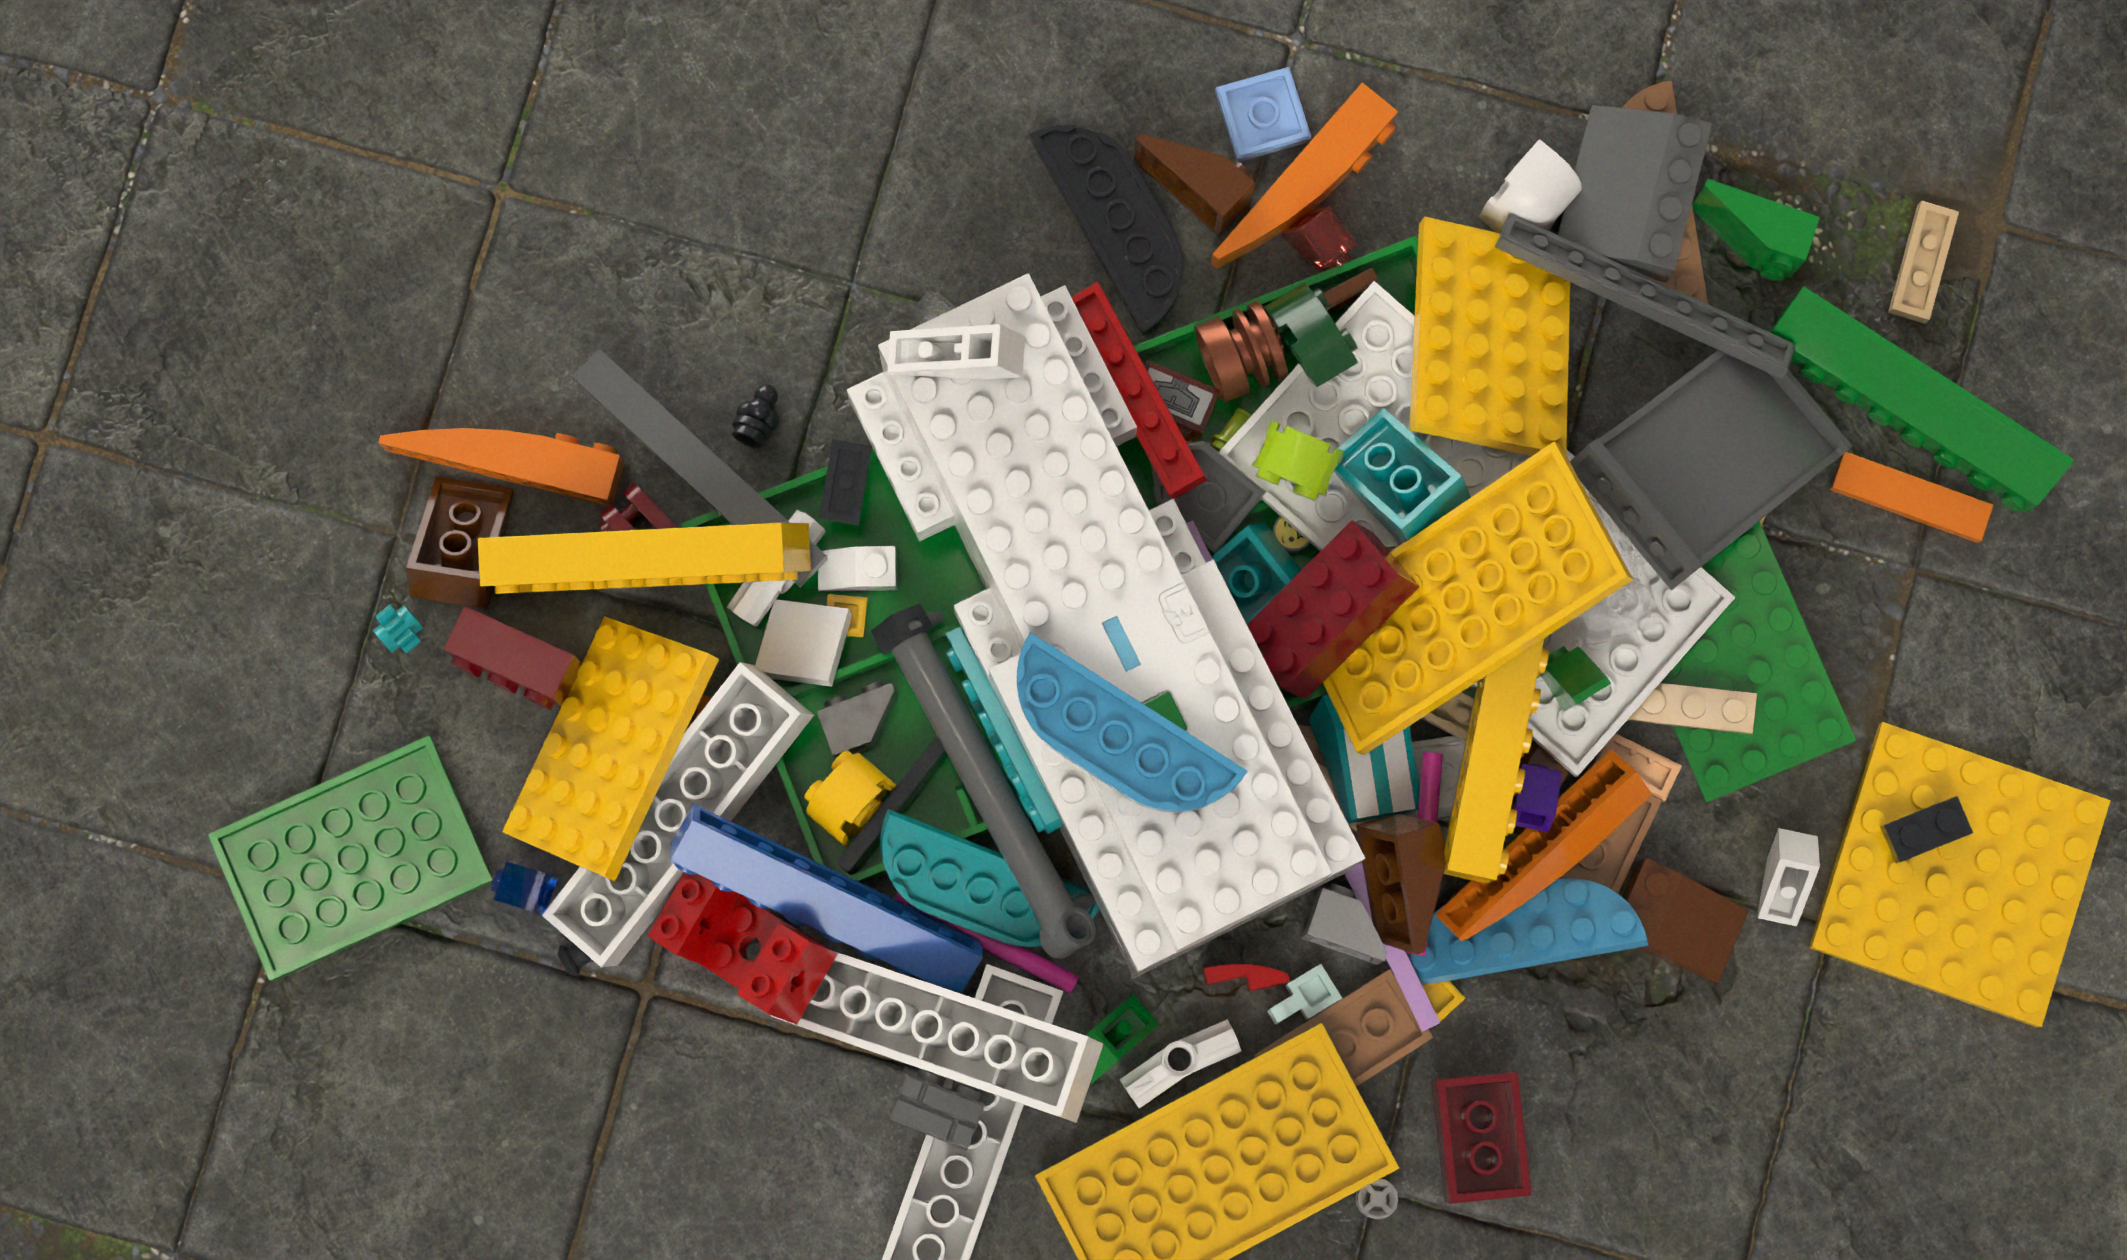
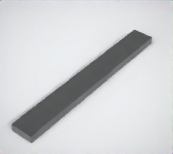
M1509 213L1495 244L1496 248L1780 379H1783L1787 373L1795 344Z
M599 349L572 376L573 380L731 525L790 523L602 350ZM811 541V571L797 572L798 580H792L799 587L828 560L827 555Z

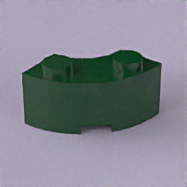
M1303 283L1264 307L1268 316L1275 324L1281 339L1288 346L1308 380L1314 386L1319 387L1358 363L1353 354V351L1358 349L1353 337L1346 328L1339 331L1327 312L1331 307L1319 288L1312 291L1306 283Z

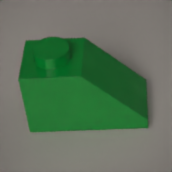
M1562 646L1550 653L1544 674L1540 673L1564 712L1611 684L1608 677L1579 646L1569 652L1565 646Z
M1134 994L1085 1035L1103 1043L1090 1082L1091 1084L1159 1025L1158 1021Z

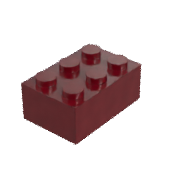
M466 606L463 607L443 649L453 657L451 664L457 666L459 670L476 678H480L482 672L488 674L487 680L493 682V685L512 694H516L519 688L525 691L523 696L530 699V702L550 711L554 705L561 707L562 703L567 699L577 678L578 670L582 665L573 654Z
M1518 1072L1431 1080L1444 1202L1451 1204L1532 1196Z

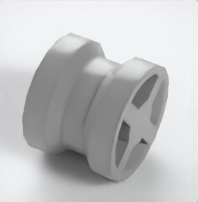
M1379 1179L1356 1191L1355 1203L1359 1211L1366 1217L1385 1219L1392 1215L1397 1208L1398 1193L1390 1182Z

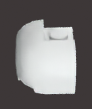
M1539 139L1504 179L1505 182L1494 197L1487 201L1479 219L1496 233H1500L1510 213L1549 231L1558 216L1582 190V184L1570 165Z

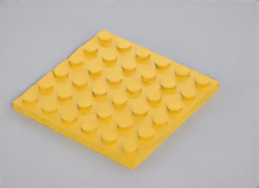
M1881 722L1875 734L1808 948L2025 1024L2042 1027L2111 800ZM1958 796L1973 833L1900 863H1895L1880 826Z

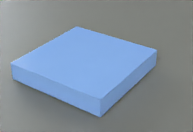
M1290 67L1215 88V94L1236 161H1246L1311 142L1312 137Z

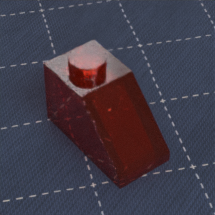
M1330 206L1309 211L1281 233L1282 237L1316 269L1327 267L1332 269L1344 264L1351 258L1348 251L1357 245Z

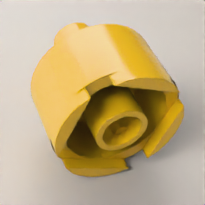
M845 750L833 762L831 766L833 771L823 782L820 779L814 782L804 795V798L809 802L806 810L807 815L843 846L850 844L847 837L851 834L855 838L884 803L882 800L887 792L891 794L897 786L862 754H852Z

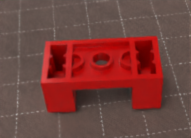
M683 873L647 937L675 955L702 965L738 988L737 995L765 1013L796 1025L838 955L835 951L768 909H762L753 905L746 896L733 890L731 892L720 890L712 884L710 879L697 873L694 875ZM758 939L761 945L760 952L754 959L749 960L746 954L747 946L751 941Z

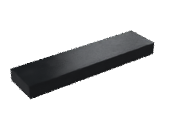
M938 737L934 738L837 860L841 869L849 875L855 874L880 843L881 828L887 810L903 814L948 757Z

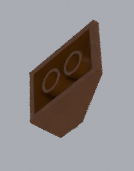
M1143 133L1136 138L1134 162L1218 237L1250 205L1255 182L1252 180L1253 174L1242 163L1238 161L1233 163L1225 156Z
M435 477L406 566L410 597L488 609L495 586H480L478 538L505 537L513 488Z
M1396 813L1356 825L1360 849L1365 857L1362 863L1372 922L1382 943L1416 955L1424 953L1446 864L1444 856L1445 837L1439 823Z
M1647 858L1638 861L1622 896L1637 913L1647 936L1649 946L1638 947V949L1718 984L1749 911L1670 868Z

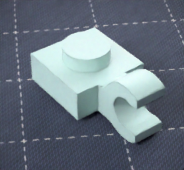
M1322 964L1285 985L1291 996L1270 1008L1267 1013L1275 1025L1299 1010L1307 1020L1336 1003L1342 997Z

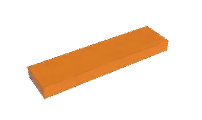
M1848 452L1841 455L1829 489L1975 543L1982 541L1993 508V504Z

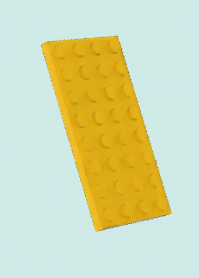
M1555 441L1390 552L1419 585V588L1323 684L1356 752L1365 755L1634 580L1561 445Z
M1321 1022L1037 1173L1035 1177L1078 1260H1228L1399 1169V1166Z

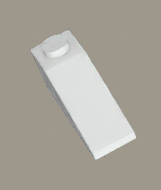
M1001 324L890 331L887 373L985 380L1023 377L1025 336Z

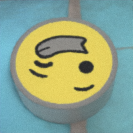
M1281 516L1276 520L1273 534L1287 552L1296 553L1309 545L1310 542Z

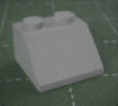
M1331 884V887H1328V889L1322 888L1316 893L1301 939L1375 965L1384 962L1388 953L1362 901L1353 898L1355 892L1335 884Z

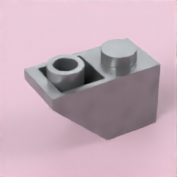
M883 681L869 684L861 689L862 694L847 699L846 696L835 697L824 703V709L817 711L835 759L845 750L855 754L875 748L898 699L897 692L892 683L884 685Z

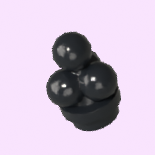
M767 384L759 386L754 393V400L744 401L737 407V416L732 423L734 428L732 436L738 442L749 447L760 448L762 443L769 439L771 431L777 428L779 424L778 414L773 409H770L778 400V393L773 386Z

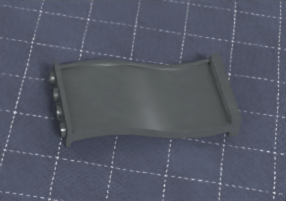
M1718 350L1599 439L1597 438L1588 444L1570 463L1582 484L1672 591L1852 447V444L1789 370L1783 379H1780Z

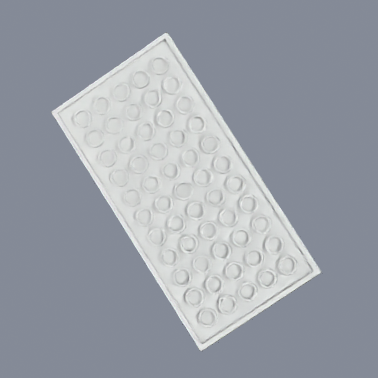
M1375 281L1335 323L1339 331L1346 328L1353 337L1358 349L1353 351V354L1358 363L1319 387L1314 386L1308 380L1303 369L1298 364L1219 451L1221 455L1264 489L1266 493L1261 500L1319 551L1351 520L1372 531L1390 552L1402 543L1379 522L1334 472L1327 488L1326 497L1318 495L1316 501L1294 493L1295 484L1281 479L1279 485H1275L1256 477L1258 468L1252 466V463L1263 448L1270 420L1281 424L1278 432L1283 433L1284 428L1288 426L1331 444L1328 451L1331 454L1335 447H1340L1382 408H1385L1409 429L1415 316ZM1411 431L1463 477L1471 497L1532 457ZM1566 449V456L1571 461L1575 456ZM1584 485L1586 493L1634 580L1548 635L1547 638H1544L1543 648L1549 649V654L1562 646H1565L1568 652L1579 646L1611 682L1607 687L1564 712L1542 676L1539 675L1536 678L1535 688L1541 689V696L1536 714L1532 713L1531 717H1529L1527 728L1533 729L1532 740L1574 777H1577L1735 599V596L1702 567L1671 591ZM1477 682L1472 685L1475 689L1477 687Z

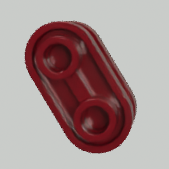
M635 483L623 493L630 502L624 509L618 512L610 504L599 514L604 520L599 527L604 532L635 530L631 523L639 515H642L654 529L677 528Z

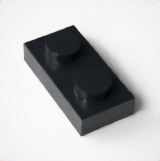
M832 440L819 519L859 526L872 446Z
M1958 796L1880 826L1895 863H1900L1973 833Z

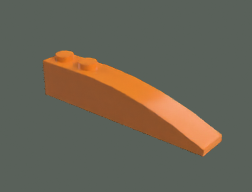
M1362 82L1212 254L1211 265L1217 269L1258 248L1288 229L1319 205L1353 170L1359 174L1372 158L1369 151L1377 142L1383 146L1396 131L1397 127L1394 125L1398 111Z
M472 428L432 429L380 435L378 441L380 446L388 452L605 506L613 505L625 464L622 457L616 454L617 449L612 446L594 443L593 448L579 445V440L575 437L556 433L554 439L507 430Z
M1610 749L1558 798L1556 815L1549 832L1526 828L1505 848V850H1509L1505 874H1500V876H1497V880L1490 883L1471 880L1435 916L1463 942L1499 921L1563 876L1594 850L1644 803L1652 793L1637 771Z

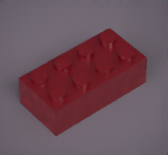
M1351 520L1247 626L1275 680L1284 690L1306 700L1419 588V585L1372 531Z

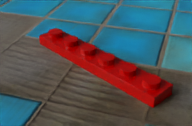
M1096 282L1072 296L1071 298L1137 426L1136 436L1171 499H1176L1207 481L1204 472L1100 284Z

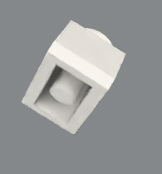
M895 546L848 547L822 551L827 555L828 560L818 569V591L898 590V551Z
M1778 828L1767 857L1757 913L1759 919L1792 926L1798 925L1820 868L1818 836Z

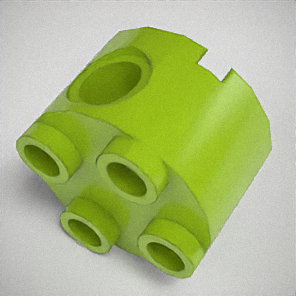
M1270 420L1263 448L1252 463V466L1258 468L1256 477L1275 485H1279L1281 479L1295 484L1294 493L1316 501L1318 495L1326 497L1331 476L1337 465L1341 462L1345 452L1335 447L1332 454L1328 453L1331 444L1288 426L1284 428L1283 433L1278 432L1281 424Z

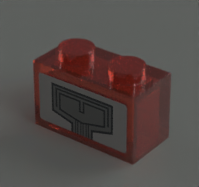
M1147 360L1145 367L1185 440L1191 442L1192 438L1201 441L1218 402L1221 390Z

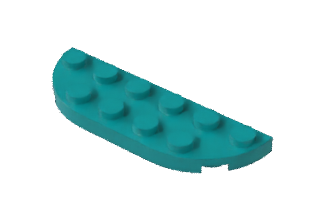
M961 627L946 633L952 648L946 650L945 653L955 673L960 670L963 671L967 680L961 682L969 698L970 705L978 721H981L994 752L998 754L1010 783L1014 785L1026 814L1031 818L1038 833L1045 830L1049 834L1063 827L1052 801Z
M887 810L881 828V855L892 884L905 900L925 913L1000 942L1023 947L1042 946L1040 942L1041 926L1001 853L897 812ZM1060 877L1072 899L1081 894L1091 892L1085 886ZM1095 903L1085 911L1093 919L1100 909L1097 903Z

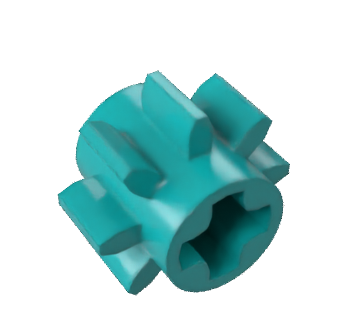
M390 604L376 615L380 625L373 631L390 652L393 653L401 647L407 654L421 643L416 633L423 629V626L405 605L396 611Z

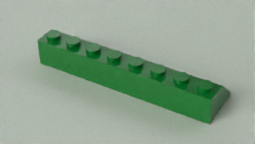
M1804 286L1785 306L1769 330V333L1796 345L1791 363L1802 369L1801 374L1805 378L1817 384L1822 382L1835 390L1834 395L1846 404H1856L1868 412L1867 416L1873 422L1885 427L1891 426L1901 433L1900 437L1906 443L1916 448H1921L1922 446L1934 454L1935 461L1948 469H1958L1968 476L1967 480L1970 484L1980 490L1987 491L1989 489L2001 497L2000 501L2004 506L2015 512L2023 511L2027 513L2037 507L2074 461L2070 456Z

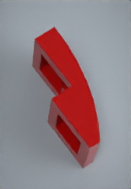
M1226 964L1211 966L1202 970L1206 986L1245 977L1248 992L1290 982L1288 973L1260 965Z

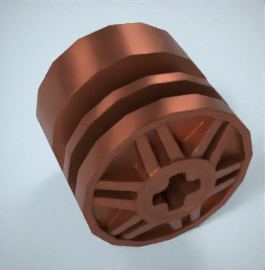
M1258 301L1247 305L1250 323L1239 308L1232 311L1235 329L1229 331L1219 316L1194 326L1195 337L1214 387L1224 403L1250 392L1247 377L1250 373H1253L1255 379L1262 387L1270 384L1267 366L1276 381L1285 379L1288 376L1284 357L1285 350L1275 324L1267 316Z

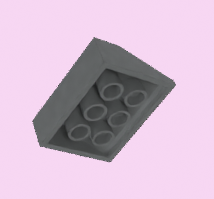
M1592 105L1574 170L1582 184V190L1565 208L1557 235L1654 280L1667 282L1676 268L1712 123L1675 113Z

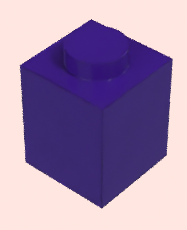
M1521 764L1520 769L1525 770L1523 787L1520 794L1516 793L1513 796L1511 809L1517 810L1515 826L1549 832L1556 815L1562 772L1551 770L1543 764Z

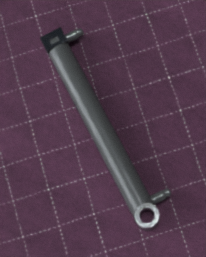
M920 603L890 615L871 630L883 655L892 652L1038 920L1041 926L1040 942L1043 949L1053 958H1067L1094 940L1096 934L1095 924L1092 917L1085 911L1096 903L1092 893L1088 892L1073 899L1071 898L927 633L943 621V614L940 611L925 613Z

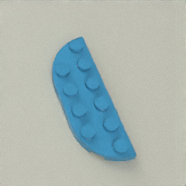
M1031 632L1029 633L1020 652L1017 666L1019 702L1027 722L1036 735L1048 747L1137 804L1166 812L1191 811L1215 803L1231 792L1247 774L1248 771L1038 636Z
M1562 878L1557 879L1532 899L1499 921L1463 942L1435 916L1440 910L1438 909L1433 913L1427 937L1426 955L1408 954V958L1421 985L1644 947L1649 946L1641 920L1623 897L1608 887L1593 881Z

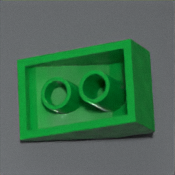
M1710 179L1705 181L1692 201L1693 211L1751 268L1761 271L1760 274L1763 277L1773 281L1789 280L1806 261L1820 217Z

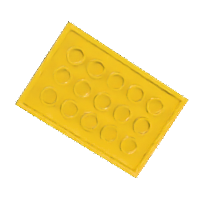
M1424 216L1419 223L1409 430L1528 456L1535 455L1555 441L1561 445L1566 454L1570 282L1496 248L1495 244L1500 233Z
M604 616L578 670L577 678L570 693L561 705V709L502 832L615 882L719 659L701 650Z

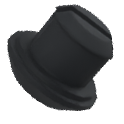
M575 944L569 948H566L565 945L559 946L557 955L566 971L570 975L580 976L579 968L591 962L592 959Z

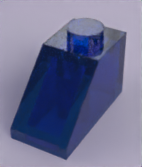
M506 862L504 869L498 868L491 885V891L495 892L493 900L542 916L549 907L558 879L542 871Z

